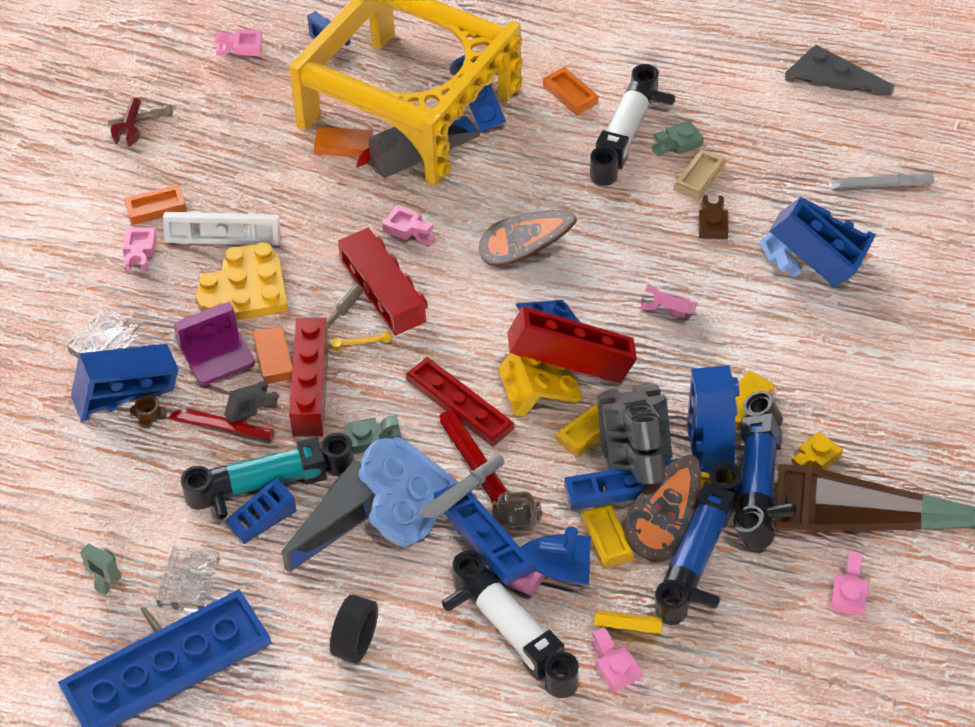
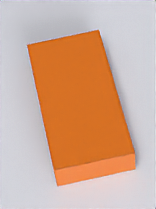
M565 67L543 78V86L576 115L598 104L599 96Z
M318 127L314 142V154L359 157L365 149L369 148L368 138L373 136V130Z
M179 184L124 198L131 225L163 218L165 212H187Z
M279 326L253 332L263 380L270 384L292 379V364L283 327Z

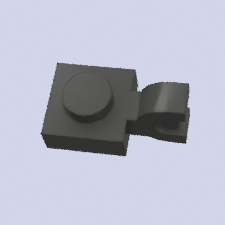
M266 381L230 391L224 415L230 422L254 416L259 407L277 405L279 394L277 392L266 393L268 388Z

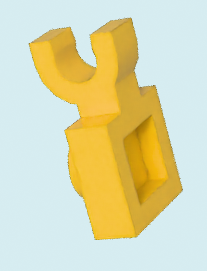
M819 431L798 447L797 455L792 457L791 462L794 465L812 466L826 470L841 458L843 449Z

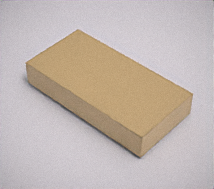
M700 149L674 183V191L699 201L725 167L726 159Z

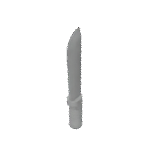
M904 173L893 176L840 178L832 183L831 190L934 184L933 173L904 175Z
M495 455L472 471L466 478L424 506L417 514L427 518L442 515L474 488L484 483L486 477L502 467L505 463L503 457Z

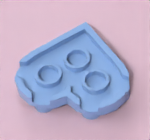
M399 437L393 439L383 438L372 443L364 452L361 468L358 472L360 480L375 494L372 511L369 514L370 523L387 540L401 547H406L423 539L430 532L438 517L427 518L417 513L434 500L435 492L458 482L412 444Z

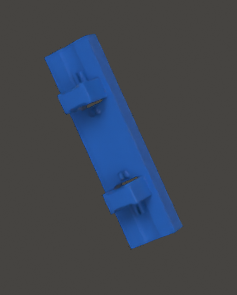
M676 459L668 460L664 463V467H666ZM612 469L564 477V487L571 511L636 500L648 485L639 483L631 470Z
M457 483L435 492L434 499L439 497L441 494L449 490ZM469 492L444 513L453 523V528L458 534H462L472 547L483 556L489 566V570L495 577L498 576L505 585L533 572L534 563L472 492Z

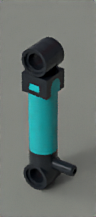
M332 433L322 440L321 447L318 437L297 441L296 449L211 469L200 465L187 468L181 476V486L185 501L189 507L196 510L206 509L213 504L215 517L217 519H225L228 516L225 497L263 489L277 478L282 484L304 479L307 485L327 480L326 472L333 476H339L342 472L346 471L354 460L352 441L346 434Z

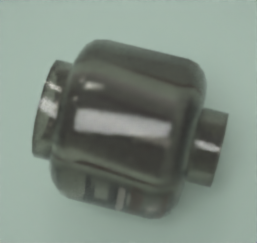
M528 491L505 492L499 496L497 501L493 502L492 516L508 534L527 533L535 528L536 521L541 520L542 509L538 501L535 502L533 495Z

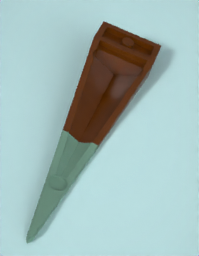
M779 464L776 505L794 503L797 513L795 516L775 518L774 530L829 533L975 527V506L906 491L812 466Z

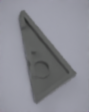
M814 45L785 73V80L788 82H793L794 78L812 80V85L828 86L847 91H853L854 87L871 89V94L880 96H891L895 86L818 45Z

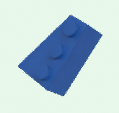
M799 197L782 210L769 230L770 233L833 287H837L857 273L876 237V234L870 231L863 233L853 228L854 223L848 220L841 222L831 217L830 211L802 197Z
M168 344L79 353L71 398L80 421L83 422L90 419L89 414L106 408L108 412L118 410V404L133 399L137 400L145 395L156 397L173 391L179 369Z
M730 365L691 369L687 432L692 455L698 459L700 471L709 474L710 469L718 462L729 461L735 464V416H737L735 397L739 396V382L737 377L732 378Z

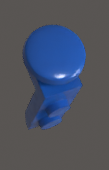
M465 55L451 63L449 67L451 75L455 76L461 69ZM491 83L487 86L485 85L478 93L476 100L469 104L481 133L506 123Z

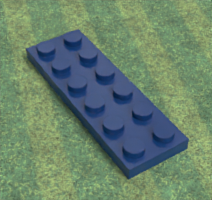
M240 589L58 681V684L81 727H114L271 645V638Z

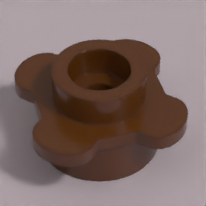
M151 395L140 397L130 408V414L138 418L139 425L142 427H149L158 418H164L167 414L166 408L160 407L158 399Z

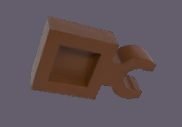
M708 195L703 196L702 210H699V238L728 239V210H723L724 197L722 195H719V200L715 204L708 201Z

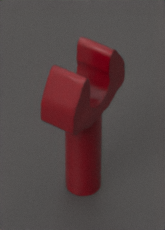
M131 98L123 122L111 125L110 132L115 144H118L120 136L124 133H127L126 141L128 146H132L139 139L140 133L138 128L134 126V122L141 105L140 99Z

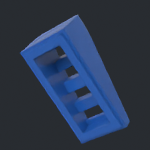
M277 478L225 520L226 524L240 541L245 544L297 511L295 498ZM267 505L270 508L268 512L264 509ZM254 513H257L259 515V520H256L253 517ZM244 519L250 525L248 529H246L241 523V521H243Z

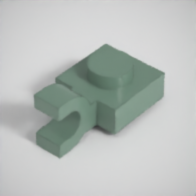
M686 121L666 128L665 132L654 133V139L659 144L654 145L652 150L658 157L673 149L681 154L703 146L704 137L690 121Z
M397 415L386 417L380 424H377L375 417L345 423L347 436L352 441L353 454L365 452L372 443L379 439L401 438Z
M88 543L80 552L85 570L94 575L95 590L106 596L110 591L108 585H112L115 580L119 581L122 577L117 568L116 557L108 549L103 547L99 549Z

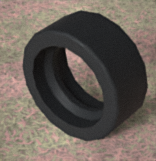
M348 595L343 601L331 631L330 652L332 656L354 663L361 661L370 646L378 619V605L376 601L357 595Z

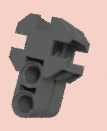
M641 384L632 386L633 391L620 393L616 388L606 390L597 395L602 452L604 458H608L609 467L631 470L639 483L654 484L663 481L666 478L664 463L673 457L667 398L664 394L661 395V389L658 386Z

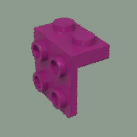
M230 301L174 322L178 346L200 385L206 386L255 365L254 356L237 328L235 311Z

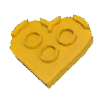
M261 242L229 248L225 253L226 258L223 261L222 270L214 273H205L199 279L200 284L197 287L196 300L201 312L230 301L234 308L236 320L288 312L280 260L269 243Z

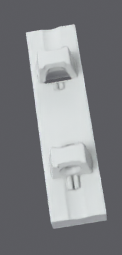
M191 211L190 213L165 212L163 215L165 243L247 245L266 242L271 246H279L281 241L279 215L251 212L247 214L202 213V211ZM245 224H248L247 232L245 233Z

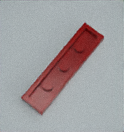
M426 357L406 373V381L445 411L448 409L454 410L463 425L492 447L515 429L512 420L430 358Z

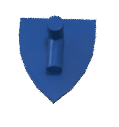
M567 527L565 534L543 536L529 541L520 547L534 563L533 569L538 573L558 581L589 585L590 536L578 535L577 528Z

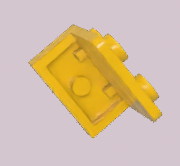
M512 353L507 356L498 368L514 415L525 417L540 397L578 403L582 398L572 370L520 357Z

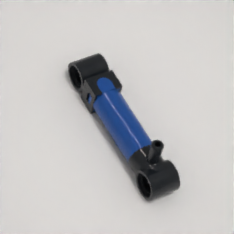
M758 391L751 394L743 405L747 415L746 418H742L741 437L745 442L739 511L733 519V525L746 547L756 551L765 549L774 539L775 534L771 526V519L795 516L797 513L794 503L772 506L776 450H781L782 430L780 426L783 422V415L772 395L766 391Z
M718 462L710 469L709 484L704 482L696 500V510L664 581L656 588L655 612L656 616L661 617L665 624L674 625L684 621L688 614L690 601L716 609L720 603L719 596L696 587L723 527H727L734 511V502L740 497L742 473L740 468L732 462ZM720 482H729L730 484L724 485ZM667 600H676L679 603L670 605L665 602Z

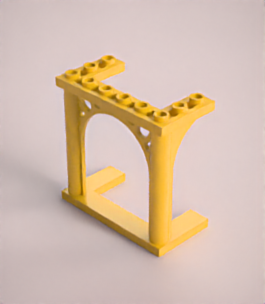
M351 0L289 65L296 126L307 130L320 116L321 109L318 91L376 115L395 126L412 142L424 161L425 181L436 186L442 177L448 175L451 169L448 128L455 120L462 116L464 109L476 100L478 93L484 86L491 83L497 71L498 98L508 101L515 92L517 93L521 89L523 84V78L521 77V66L523 63L521 45L523 39L521 37L520 23L511 20L504 27L437 0ZM393 8L445 28L459 39L465 51L463 65L452 79L437 88L418 93L386 91L324 65L368 19L370 20L372 46L382 49L395 35ZM477 46H487V48L483 52H475L472 50L474 47ZM433 98L439 102L431 109L425 105L427 99ZM412 101H417V102H418V106L415 105V102L412 103Z

